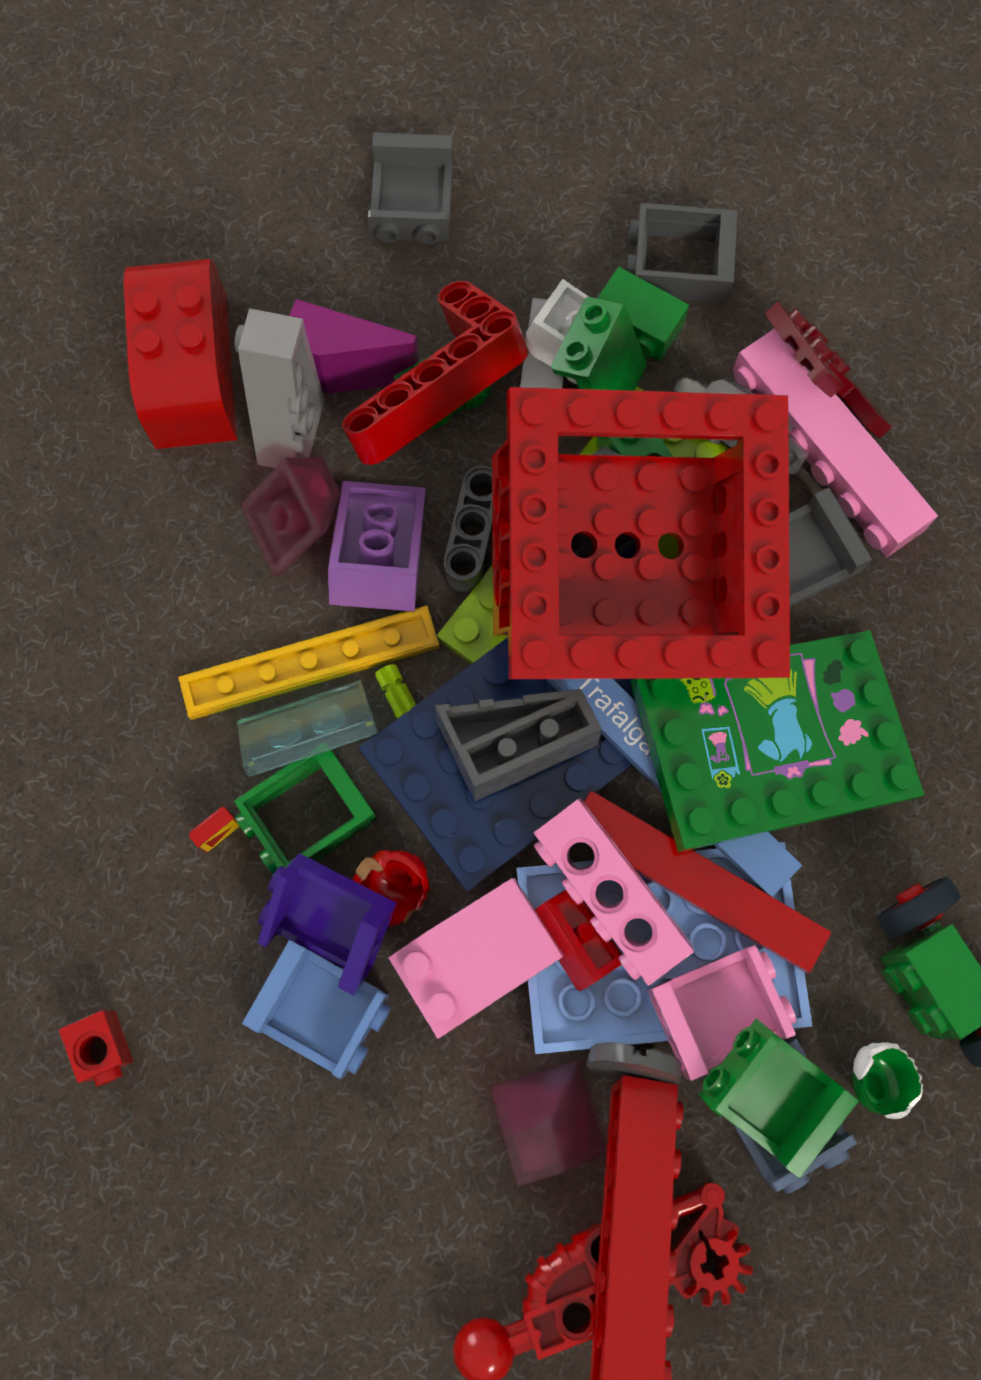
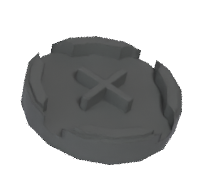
M605 1042L596 1043L590 1047L586 1065L589 1070L599 1075L619 1080L622 1075L672 1084L680 1083L682 1064L679 1059L671 1054L651 1048V1050L647 1049L646 1056H642L640 1051L634 1052V1047L626 1043Z

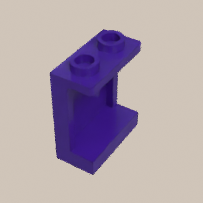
M299 853L286 868L283 866L278 867L270 880L268 891L273 894L271 900L264 906L258 919V924L263 926L258 944L267 947L277 935H281L344 968L338 988L354 996L373 969L397 903Z

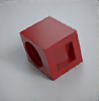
M101 1010L58 1029L77 1083L94 1080L96 1087L102 1086L122 1077L121 1068L134 1062L115 1010ZM98 1037L102 1038L107 1045V1055L101 1063H96L90 1055V1047Z

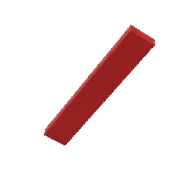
M590 791L584 803L639 874L803 972H811L832 933L831 931L697 852L687 850L678 853L673 838L595 792Z

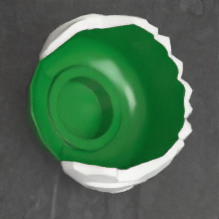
M889 1042L871 1043L862 1047L857 1052L853 1063L852 1087L859 1103L869 1112L884 1115L888 1119L905 1117L920 1100L923 1093L922 1076L917 1073L914 1059L907 1057V1051L900 1049L898 1044Z

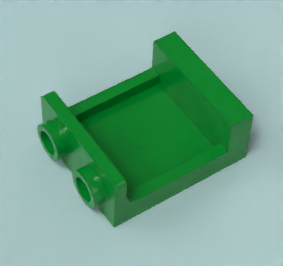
M586 297L551 364L554 374L573 378L579 389L628 391L635 390L647 366L625 305L593 297Z
M757 1018L750 1027L744 1028L736 1036L733 1042V1049L720 1065L715 1066L709 1071L704 1079L703 1088L698 1093L700 1098L718 1116H724L763 1146L799 1179L859 1102L857 1098Z

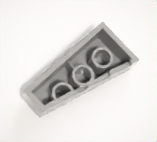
M249 308L245 325L240 324L236 331L235 351L239 354L257 465L305 474L325 400L303 319Z

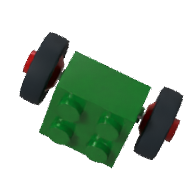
M948 877L935 880L924 887L918 882L897 894L895 898L898 902L887 908L877 917L880 926L889 938L899 937L912 930L919 931L923 929L917 935L879 958L885 967L881 971L883 978L896 994L902 993L911 1007L907 1011L908 1016L921 1034H928L930 1038L962 1039L959 1045L967 1060L974 1067H981V966L954 925L941 926V923L937 921L942 917L943 912L960 900L961 895Z

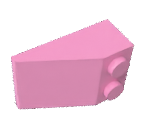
M511 878L391 955L389 960L437 1039H439L564 957V954L516 879Z

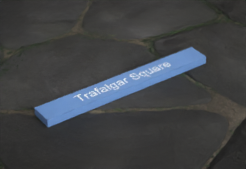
M546 679L557 691L581 689L602 728L601 734L661 792L636 701L613 679ZM769 832L714 844L750 882L771 897L802 866Z

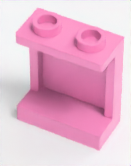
M756 945L746 947L647 990L674 1056L682 1064L681 1072L684 1079L692 1081L708 1074V1070L720 1065L733 1049V1042L736 1036L744 1028L750 1027L756 1018L782 1039H788L796 1035L792 1026L796 1022L794 1010L784 995L779 997L771 980L776 978L774 966L765 951L759 953Z

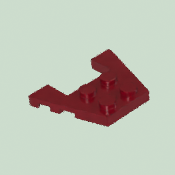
M778 301L765 312V315L786 344L789 343L795 351L793 355L797 361L808 369L809 373L807 375L814 385L830 398L836 393L839 394L863 425L878 438H881L893 428L849 377L847 372L851 370L850 366L835 350L832 351L827 345L828 339L815 324H811L796 307L789 312Z

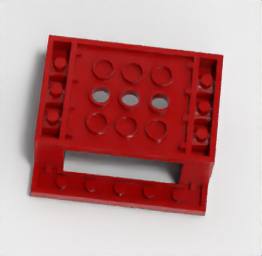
M510 387L507 390V440L492 455L493 635H508L509 679L790 678L788 395ZM558 436L737 440L736 446L713 458L558 454ZM582 533L591 539L593 551L588 558H580L573 553L571 540L575 534ZM620 534H627L635 541L636 551L630 559L621 557L615 550V540ZM664 534L671 535L678 543V553L673 559L665 558L659 552L658 542Z

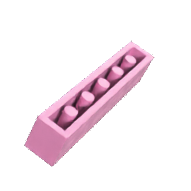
M773 329L739 352L733 368L735 381L754 394L788 395V416L792 426L789 435L809 452L806 461L811 466L814 478L819 484L827 485L837 497V501L845 515L849 518H854L862 527L868 544L875 550H881L886 558L923 533L938 515L836 394L830 398L814 385L807 375L809 373L808 369L804 365L802 366L793 355L795 353L789 343L786 344L776 329Z

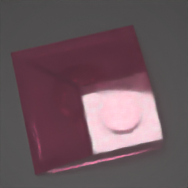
M284 458L240 506L274 577L282 575L329 527L340 491L323 458Z
M579 1060L490 1087L518 1187L566 1172L606 1154Z

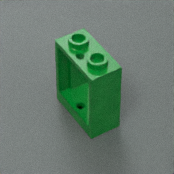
M325 740L234 800V803L241 812L235 816L237 823L249 839L255 835L265 848V850L259 853V856L272 875L278 867L283 866L286 868L292 860L288 859L257 810L320 768H322L354 817L300 854L317 862L378 820Z

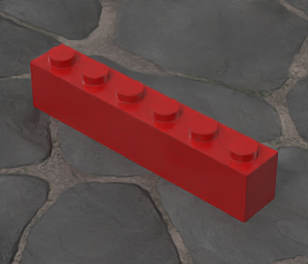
M622 1075L611 1087L590 1380H672L671 1363L669 1360H665L666 1338L671 1337L674 1327V1308L671 1304H668L669 1283L674 1281L677 1268L676 1253L670 1250L671 1230H675L679 1218V1203L677 1199L673 1198L674 1179L678 1178L681 1168V1152L679 1149H675L676 1130L680 1129L683 1120V1103L677 1100L678 1084Z

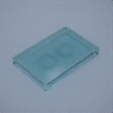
M361 680L237 721L242 764L247 776L250 777L378 733Z

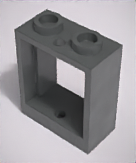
M641 203L638 219H630L628 244L635 245V254H628L626 271L680 300L727 304L734 284L737 210ZM647 236L714 241L713 275L645 270Z

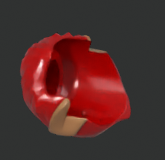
M381 850L371 858H365L357 867L356 874L352 879L397 903L388 927L397 926L402 923L406 924L412 913L422 909L423 900L427 899V893L430 891L427 869L424 867L425 863L417 855L410 854L408 851Z

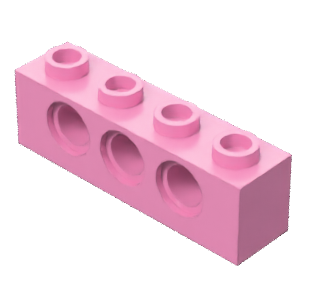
M581 798L577 799L534 832L539 840L534 844V847L549 867L555 863L559 866L567 877L562 882L564 888L578 905L583 901L586 902L595 914L590 919L592 925L605 942L613 938L624 953L618 958L634 980L642 977L649 986L694 952L692 943ZM584 842L592 847L595 859L591 866L581 868L572 863L569 852L573 844ZM605 880L617 882L623 889V899L614 905L605 904L598 897V885ZM635 918L646 920L652 927L650 938L643 942L631 940L625 930V926L630 920Z

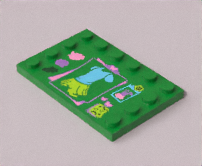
M871 630L790 645V678L630 679L678 853L924 796Z

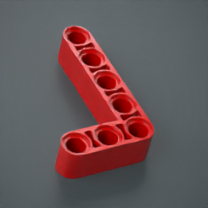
M456 281L445 286L438 294V302L452 334L457 338L355 408L342 422V428L361 463L373 465L384 461L521 364L527 358L529 349L526 346L517 316L513 311L470 282Z

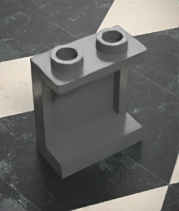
M373 132L374 172L371 210H368L367 217L370 239H379L386 243H393L398 240H418L424 244H435L438 241L449 242L454 161L453 135Z
M829 487L814 494L807 505L789 513L790 607L860 574L872 560Z

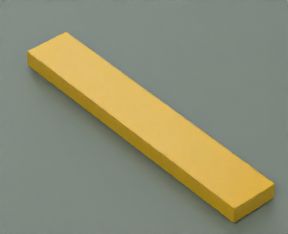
M426 605L415 608V612L405 611L182 675L178 678L188 717L193 720L440 647L428 606Z

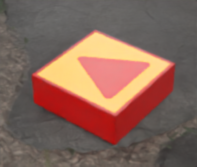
M220 807L190 831L188 836L197 848L207 853L240 826L232 812L225 807Z

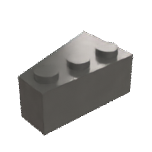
M581 689L523 695L522 699L495 702L494 699L479 700L478 704L451 707L450 704L435 705L437 725L474 801L597 746L602 731Z

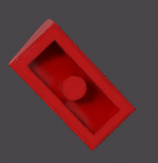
M564 890L535 909L564 954V957L558 961L578 991L586 989L622 965L618 958L622 954L614 941L611 939L605 942L592 925L590 919L595 914L585 901L578 905L568 892Z

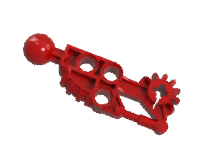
M704 1182L697 1190L674 1198L679 1203V1218L697 1211L699 1212L674 1246L670 1248V1250L676 1253L677 1268L674 1281L669 1283V1286L674 1285L685 1299L692 1298L700 1290V1301L705 1307L711 1306L715 1291L720 1302L725 1306L729 1305L731 1297L727 1289L728 1287L732 1286L733 1289L741 1294L746 1291V1286L736 1279L738 1273L745 1275L753 1273L751 1265L739 1261V1258L746 1256L751 1251L750 1246L746 1243L733 1245L738 1238L739 1227L723 1218L724 1210L722 1204L725 1194L722 1187L712 1182ZM601 1223L593 1224L586 1230L572 1235V1242L564 1246L562 1242L555 1244L557 1249L546 1259L543 1255L537 1259L538 1266L533 1274L528 1272L525 1277L527 1297L522 1299L523 1319L504 1326L498 1320L482 1317L472 1319L462 1326L455 1336L452 1349L454 1364L461 1376L466 1380H501L511 1369L514 1356L535 1349L538 1360H541L593 1339L598 1260L591 1255V1244L600 1235ZM700 1230H701V1232H702V1235H701L702 1240L700 1239L699 1234H698V1232H699ZM705 1245L711 1252L721 1256V1259L715 1262L716 1271L714 1273L709 1272L704 1267H700V1264L707 1261ZM579 1302L588 1307V1319L582 1326L572 1328L563 1322V1311L569 1304Z

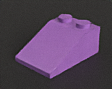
M343 481L328 565L329 605L415 612L426 488Z

